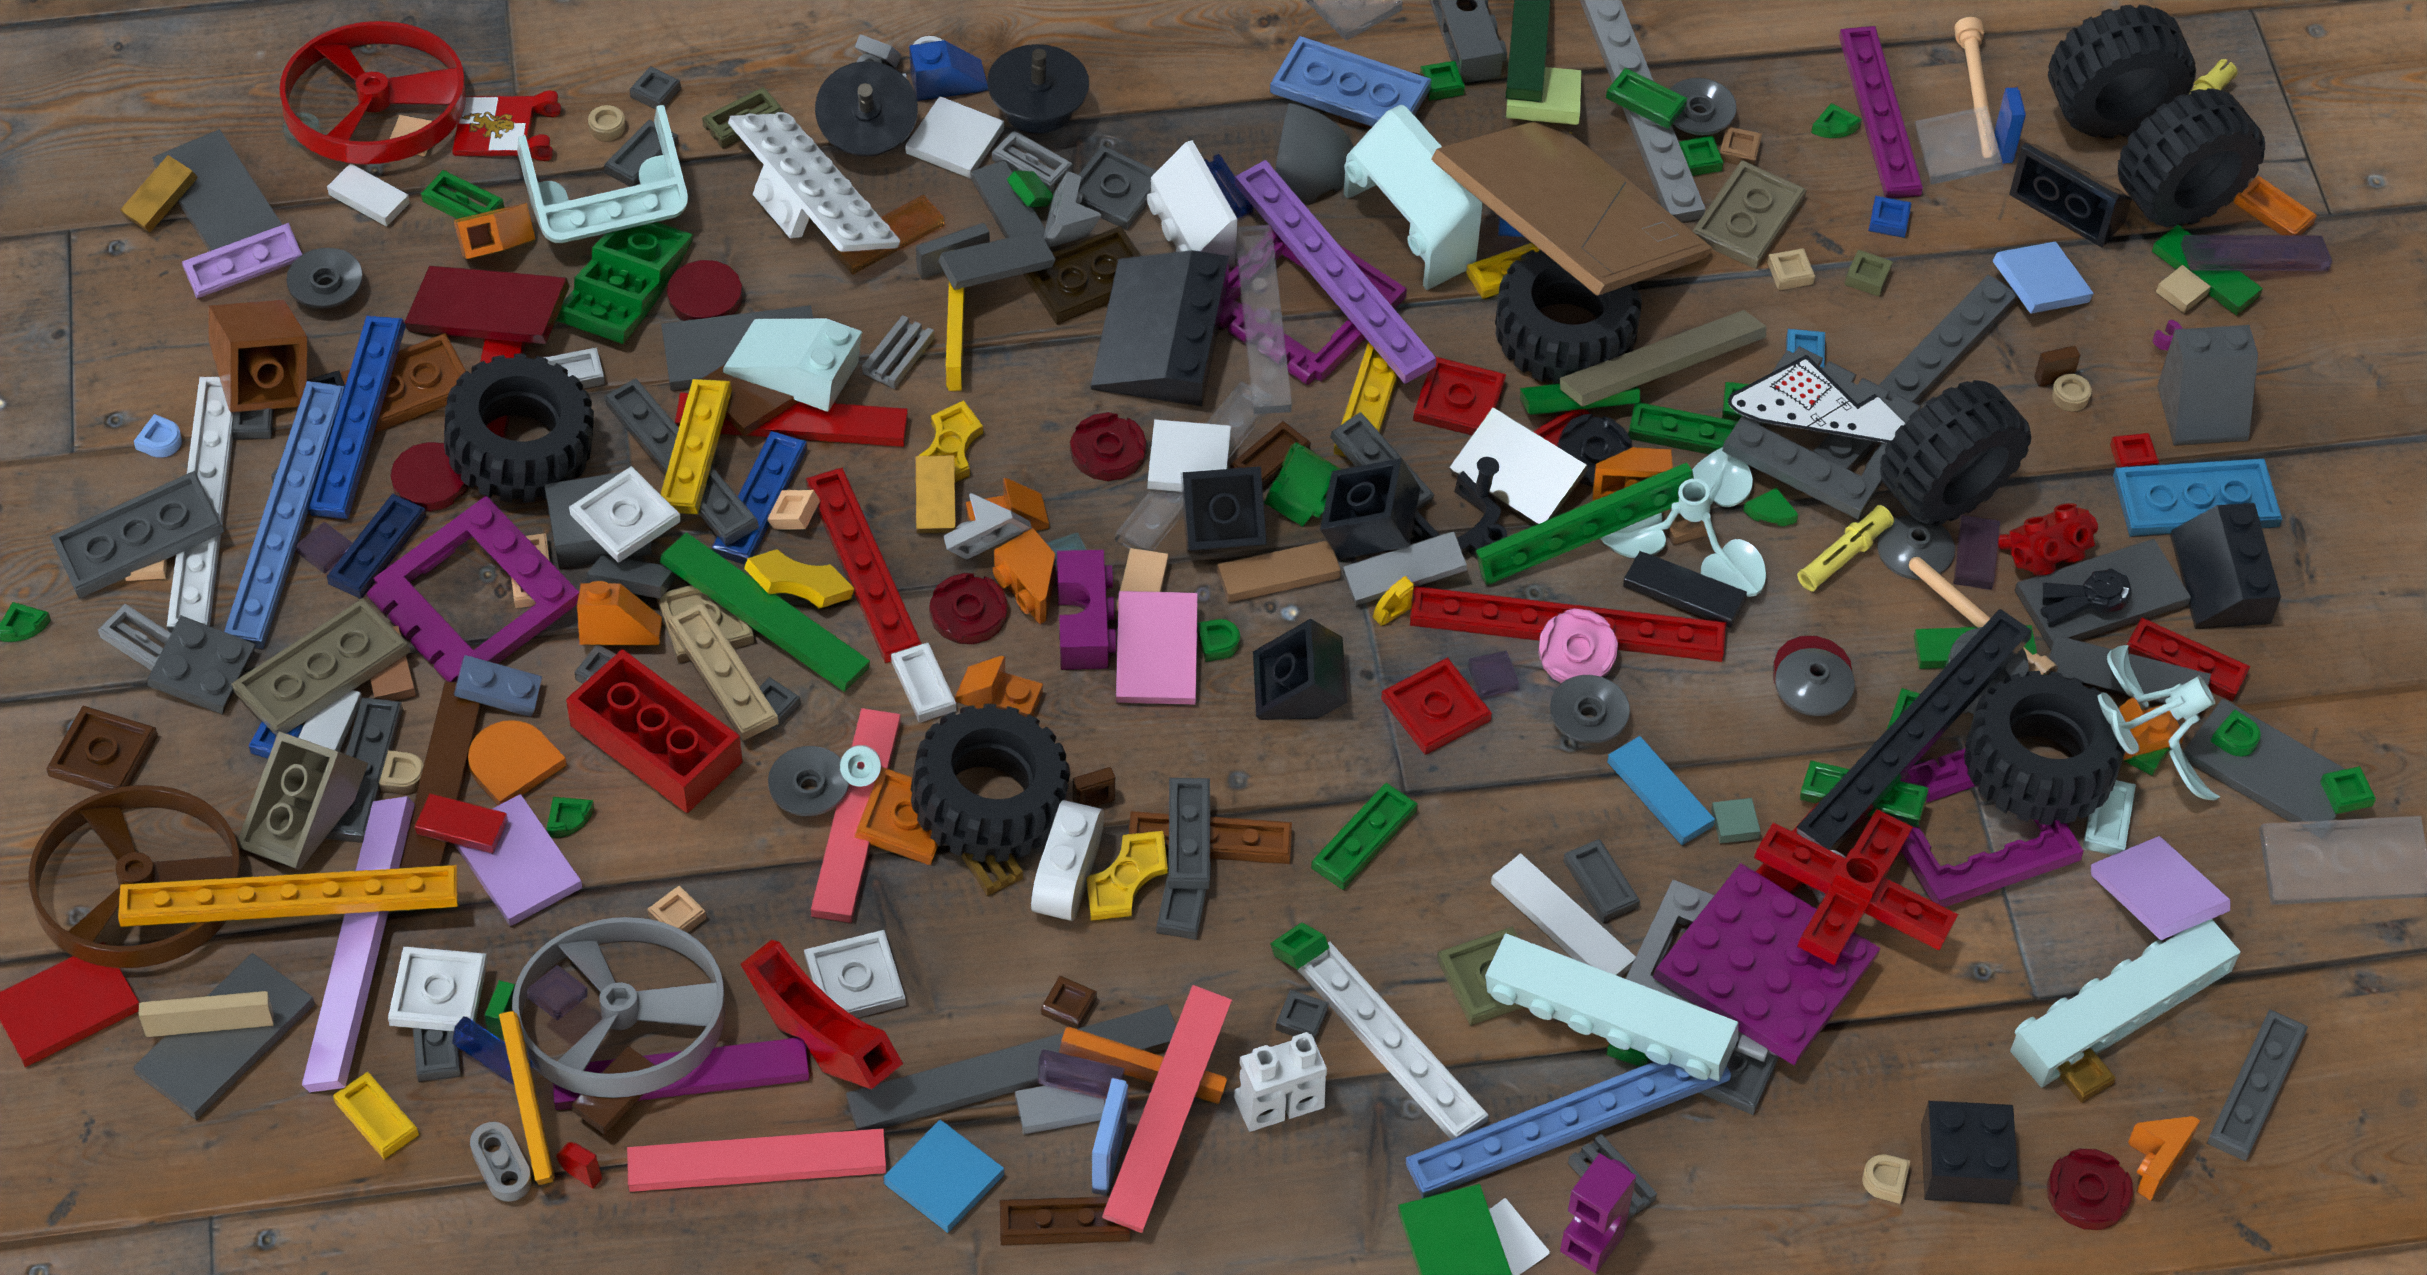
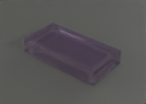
M1961 515L1953 584L1992 590L2000 521Z
M1042 1049L1038 1061V1083L1097 1098H1107L1112 1078L1124 1080V1068L1045 1049Z

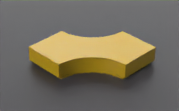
M963 400L931 415V424L936 433L930 447L918 455H954L955 483L970 476V467L965 454L969 445L976 438L983 435V425Z
M778 549L747 558L744 567L768 594L788 593L809 600L819 609L851 599L855 589L831 564L823 566L803 564L785 556Z
M1163 831L1123 835L1121 851L1114 863L1106 870L1086 877L1091 920L1132 916V904L1138 890L1150 879L1168 874Z

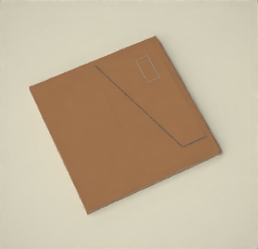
M1530 122L1437 148L1431 158L1432 162L1595 295H1601L1705 259L1713 248L1558 123Z

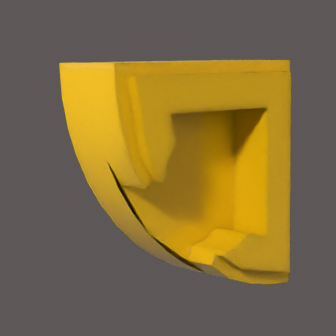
M1406 576L1393 584L1376 605L1373 618L1380 626L1389 623L1411 609L1414 584Z

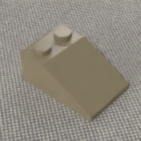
M278 731L237 840L238 847L301 870L354 802L368 763Z

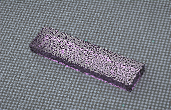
M2184 235L2181 242V247L2190 270L2329 271L2333 262L2323 237L2316 235Z

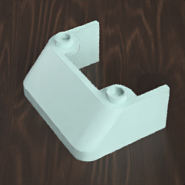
M664 105L656 107L654 119L663 155L651 157L643 162L639 170L640 185L574 200L568 199L566 190L557 182L543 181L538 183L526 135L518 137L517 153L530 203L540 229L549 241L554 243L570 242L675 218L683 213L687 205L688 194Z
M1398 105L1386 111L1347 154L1344 165V196L1349 199L1375 185L1381 189L1410 222V235L1407 238L1411 251L1416 256L1420 255L1425 261L1423 286L1426 290H1429L1465 272L1468 264L1476 262L1482 202L1432 162L1431 158L1436 149L1442 146L1407 107Z

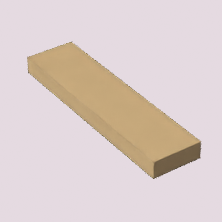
M703 602L668 618L669 628L743 741L779 724L777 714Z

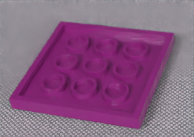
M1740 863L1657 966L1653 978L1697 1006L1737 1021L1739 1032L1795 1066L1876 960L1881 948L1854 932L1834 966L1797 947L1803 932L1817 909Z

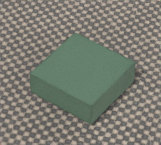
M1752 798L1712 802L1711 813L1715 818L1714 824L1720 844L1759 839L1761 831Z

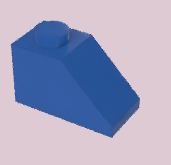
M945 40L909 45L910 75L917 101L939 98V96L949 97L988 91L982 61L976 56Z

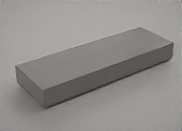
M1454 531L1412 544L1410 547L1400 548L1343 567V573L1356 606L1382 598L1386 591L1404 576L1414 586H1420L1467 570V564Z

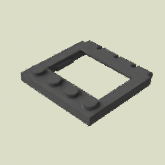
M1799 346L1794 353L1787 350L1772 372L1805 355H1808L1820 367L1823 358ZM1830 361L1824 368L1820 367L1857 404L1876 394L1905 423L1909 420V416L1916 410L1919 411L1921 408L1920 405L1899 395H1896L1892 402L1887 400L1890 391L1865 378H1862L1858 385L1855 384L1854 381L1857 374ZM1742 415L1725 440L1722 452L1859 520L1883 483L1880 474V461L1882 455L1886 454L1885 447L1888 443L1881 442L1867 463L1863 474L1860 476L1762 427L1764 422H1759Z

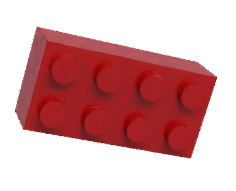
M623 649L566 699L570 726L687 814L743 763L739 734Z

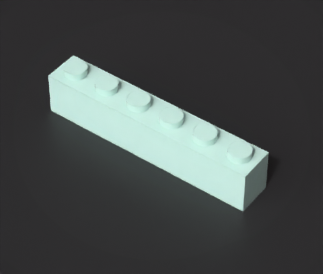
M2212 919L2174 934L2172 938L2164 943L2162 940H2157L2148 946L2138 959L2133 962L2130 959L2122 961L2112 970L2110 976L2101 981L2098 978L2089 981L2082 987L2077 996L2070 1000L2066 997L2061 998L2048 1009L2047 1014L2037 1020L2034 1017H2030L2022 1022L2015 1030L2016 1037L2010 1052L2039 1086L2043 1088L2060 1077L2061 1073L2056 1068L2061 1064L2069 1061L2072 1065L2082 1059L2084 1056L2083 1051L2089 1047L2096 1054L2100 1053L2232 972L2241 951Z
M1506 933L1485 975L1487 993H1490L1500 1003L1506 1005L1516 1003L1529 1008L1530 1012L1545 1020L1555 1018L1567 1023L1571 1029L1584 1035L1594 1033L1606 1038L1611 1045L1619 1049L1628 1050L1632 1048L1643 1052L1650 1060L1658 1064L1667 1065L1671 1063L1684 1068L1689 1075L1697 1079L1707 1080L1710 1078L1719 1082L1738 1041V1022Z

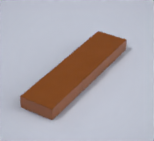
M1131 811L1129 834L1163 831L1166 856H1169V814ZM1210 817V859L1290 864L1292 822Z

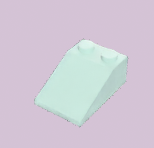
M827 318L754 319L725 364L723 373L792 395L797 401L829 412L858 364L862 331Z

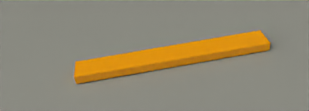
M457 865L121 884L118 919L120 927L458 907Z

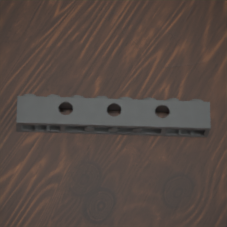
M1429 0L1450 60L1456 61L1463 83L1501 77L1502 62L1507 61V49L1503 40L1499 41L1497 37V21L1494 14L1489 15L1488 0H1469L1473 11L1460 10L1457 7L1459 0Z

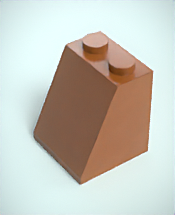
M285 300L209 305V344L229 411L241 412L264 410L267 408L298 407L307 383V335Z

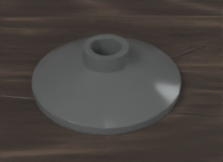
M1689 78L1679 81L1670 88V90L1688 98L1686 108L1673 123V125L1685 132L1696 135L1718 133L1726 129L1735 118L1737 107L1734 96L1725 86L1716 81L1706 78Z
M318 248L298 257L291 264L286 280L288 290L295 300L308 307L323 309L339 306L354 297L362 285L363 273L360 263L350 253L337 248Z
M1912 515L1895 518L1893 525L1879 535L1877 550L1884 565L1892 572L1904 578L1922 580L1909 568V561L1913 557H1920L1941 575L1949 568L1953 561L1955 545L1950 533L1941 524L1930 525L1918 522Z
M1807 648L1795 651L1781 661L1776 671L1775 685L1781 699L1793 710L1810 716H1826L1840 711L1849 703L1853 696L1855 680L1850 667L1839 656L1826 650Z
M1579 675L1565 680L1555 689L1551 697L1550 714L1555 726L1567 737L1583 743H1601L1616 737L1623 731L1629 719L1630 706L1625 693L1614 682L1596 675ZM1589 714L1593 717H1586L1584 715Z
M802 746L787 751L774 762L768 775V787L772 799L783 810L799 816H816L832 810L844 799L849 788V783L843 778L840 771L841 758L834 752L818 746ZM807 786H813V787H815L814 789H811V790H806V789H804V788L807 787Z

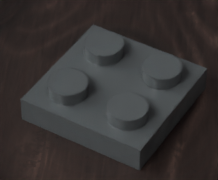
M180 615L148 677L147 686L223 715L234 693L231 683L242 677L254 654L255 644Z

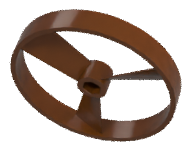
M134 785L95 794L62 813L51 823L39 839L31 857L28 877L31 897L38 921L45 933L61 949L83 961L100 966L140 968L166 963L192 952L212 938L226 921L197 922L177 935L144 945L111 946L94 943L119 907L121 884L241 878L242 867L237 841L231 827L225 818L210 804L199 797L175 788ZM155 807L176 810L191 815L215 830L228 846L232 856L152 862L146 854L135 852L121 810ZM89 823L118 861L115 868L119 888L67 931L58 925L42 906L39 899L40 880L48 859L59 844L76 829Z

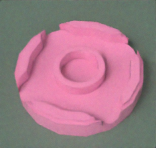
M1571 609L1559 614L1557 617H1553L1547 622L1540 635L1538 653L1543 668L1552 679L1560 683L1579 675H1596L1604 678L1609 674L1616 661L1618 642L1613 630L1610 628V624L1604 617L1591 610Z

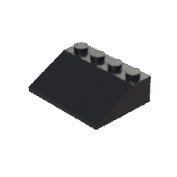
M1189 250L1118 259L1092 376L1091 390L1202 407L1229 281V256Z

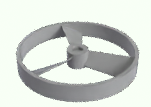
M633 917L609 918L585 923L550 940L524 966L516 982L512 1001V1010L520 1018L529 1063L536 1071L552 1083L572 1092L610 1098L629 1097L656 1091L691 1073L708 1057L716 1046L723 1030L726 1015L722 975L718 964L707 948L696 938L675 926L651 919ZM618 941H640L665 946L694 961L703 969L712 983L636 991L634 987L627 983H615L598 945ZM568 956L601 992L599 1001L602 1020L556 1061L543 1053L529 1038L522 1024V1013L526 999L539 978L553 965ZM637 1021L706 1027L702 1034L684 1051L653 1067L616 1074L584 1071L610 1028L625 1030L632 1027Z

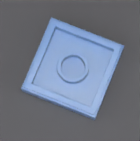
M2056 241L2000 251L1996 253L1993 259V263L2030 314L2089 303L2094 295Z
M1114 1078L1111 1080L1092 1151V1193L1106 1196L1110 1191L1126 1131L1128 1084L1124 1080Z

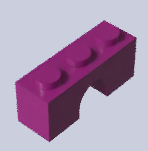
M1104 550L1057 551L1058 605H1075L1084 609V611L1077 614L1059 615L1061 670L1108 669V653H1116L1115 629H1107V621L1114 620V597H1106V589L1113 588L1112 565H1105Z
M1599 1153L1571 1190L1568 1212L1573 1214L1574 1218L1563 1232L1560 1252L1595 1274L1624 1237L1636 1181V1175L1631 1173L1624 1163L1615 1159L1610 1160Z

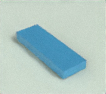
M1641 736L1608 754L1607 763L1682 846L1714 826L1715 818Z

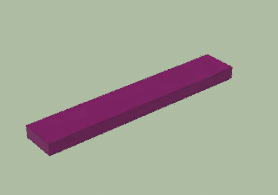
M1876 26L1841 29L1839 34L1840 43L1884 196L1890 199L1921 196L1923 186Z
M790 1038L714 1047L708 1057L691 1073L666 1087L643 1094L639 1100L809 1081L805 1041L802 1038ZM682 1051L644 1055L643 1057L658 1065L675 1057ZM615 1059L589 1062L584 1071L602 1073ZM553 1083L555 1110L571 1109V1104L581 1094Z

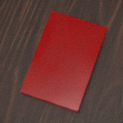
M74 956L0 992V1024L24 1067L44 1059L139 1011V1002L119 968L92 964Z

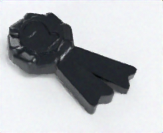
M2112 568L2093 571L2083 585L2043 583L2042 604L2048 606L2040 609L2041 615L2047 618V625L2050 627L2088 608L2101 613L2119 611L2126 607L2132 598V588L2127 575L2121 574Z

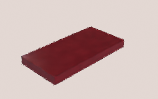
M429 266L404 323L408 332L446 333V335L546 344L570 285L566 277Z

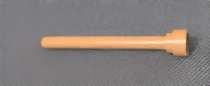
M1966 17L1960 19L1955 24V37L1957 43L1965 49L1982 157L1985 161L1992 162L1995 160L1997 153L1979 49L1984 39L1983 23L1976 17Z
M1913 557L1909 561V568L1977 628L1983 627L1990 620L1989 616L1922 558ZM2024 648L2028 659L2029 671H2040L2043 675H2049L2051 671L2057 672L2058 666L2046 655L2040 656L2037 653L2032 655Z

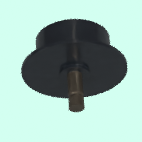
M1032 44L1011 49L1001 55L989 70L987 86L992 100L1002 110L1004 117L1011 125L1029 133H1048L1063 127L1070 120L1073 112L1084 103L1089 92V76L1084 65L1071 53L1050 45Z
M862 61L839 68L823 82L816 97L815 115L822 134L831 144L844 152L870 157L886 153L905 141L915 126L918 115V103L912 85L899 71L879 62Z

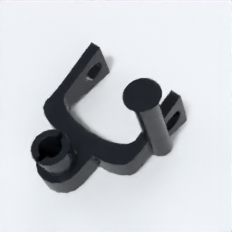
M1487 456L1478 460L1477 469L1479 473L1476 483L1464 471L1457 478L1454 492L1484 513L1482 519L1472 529L1456 538L1463 556L1469 552L1477 559V549L1508 536L1506 529L1498 524L1501 509L1489 498L1494 474L1500 468L1498 461L1493 457ZM1416 510L1412 535L1421 541L1440 536Z

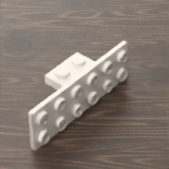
M777 112L775 114L756 115L749 113L746 115L730 116L728 124L764 164L755 185L753 196L789 238L802 237L810 217L841 252L898 248L900 239L890 229V226L879 217L871 205L864 200L852 186L851 182L841 174L833 162L826 157L814 143L813 139L803 131L791 115Z

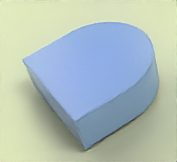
M154 414L133 442L136 450L153 457L163 458L171 456L179 450L182 444V437L176 423Z

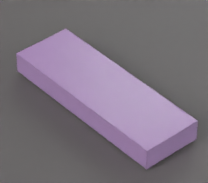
M289 223L182 261V266L196 298H200L290 265L302 253Z

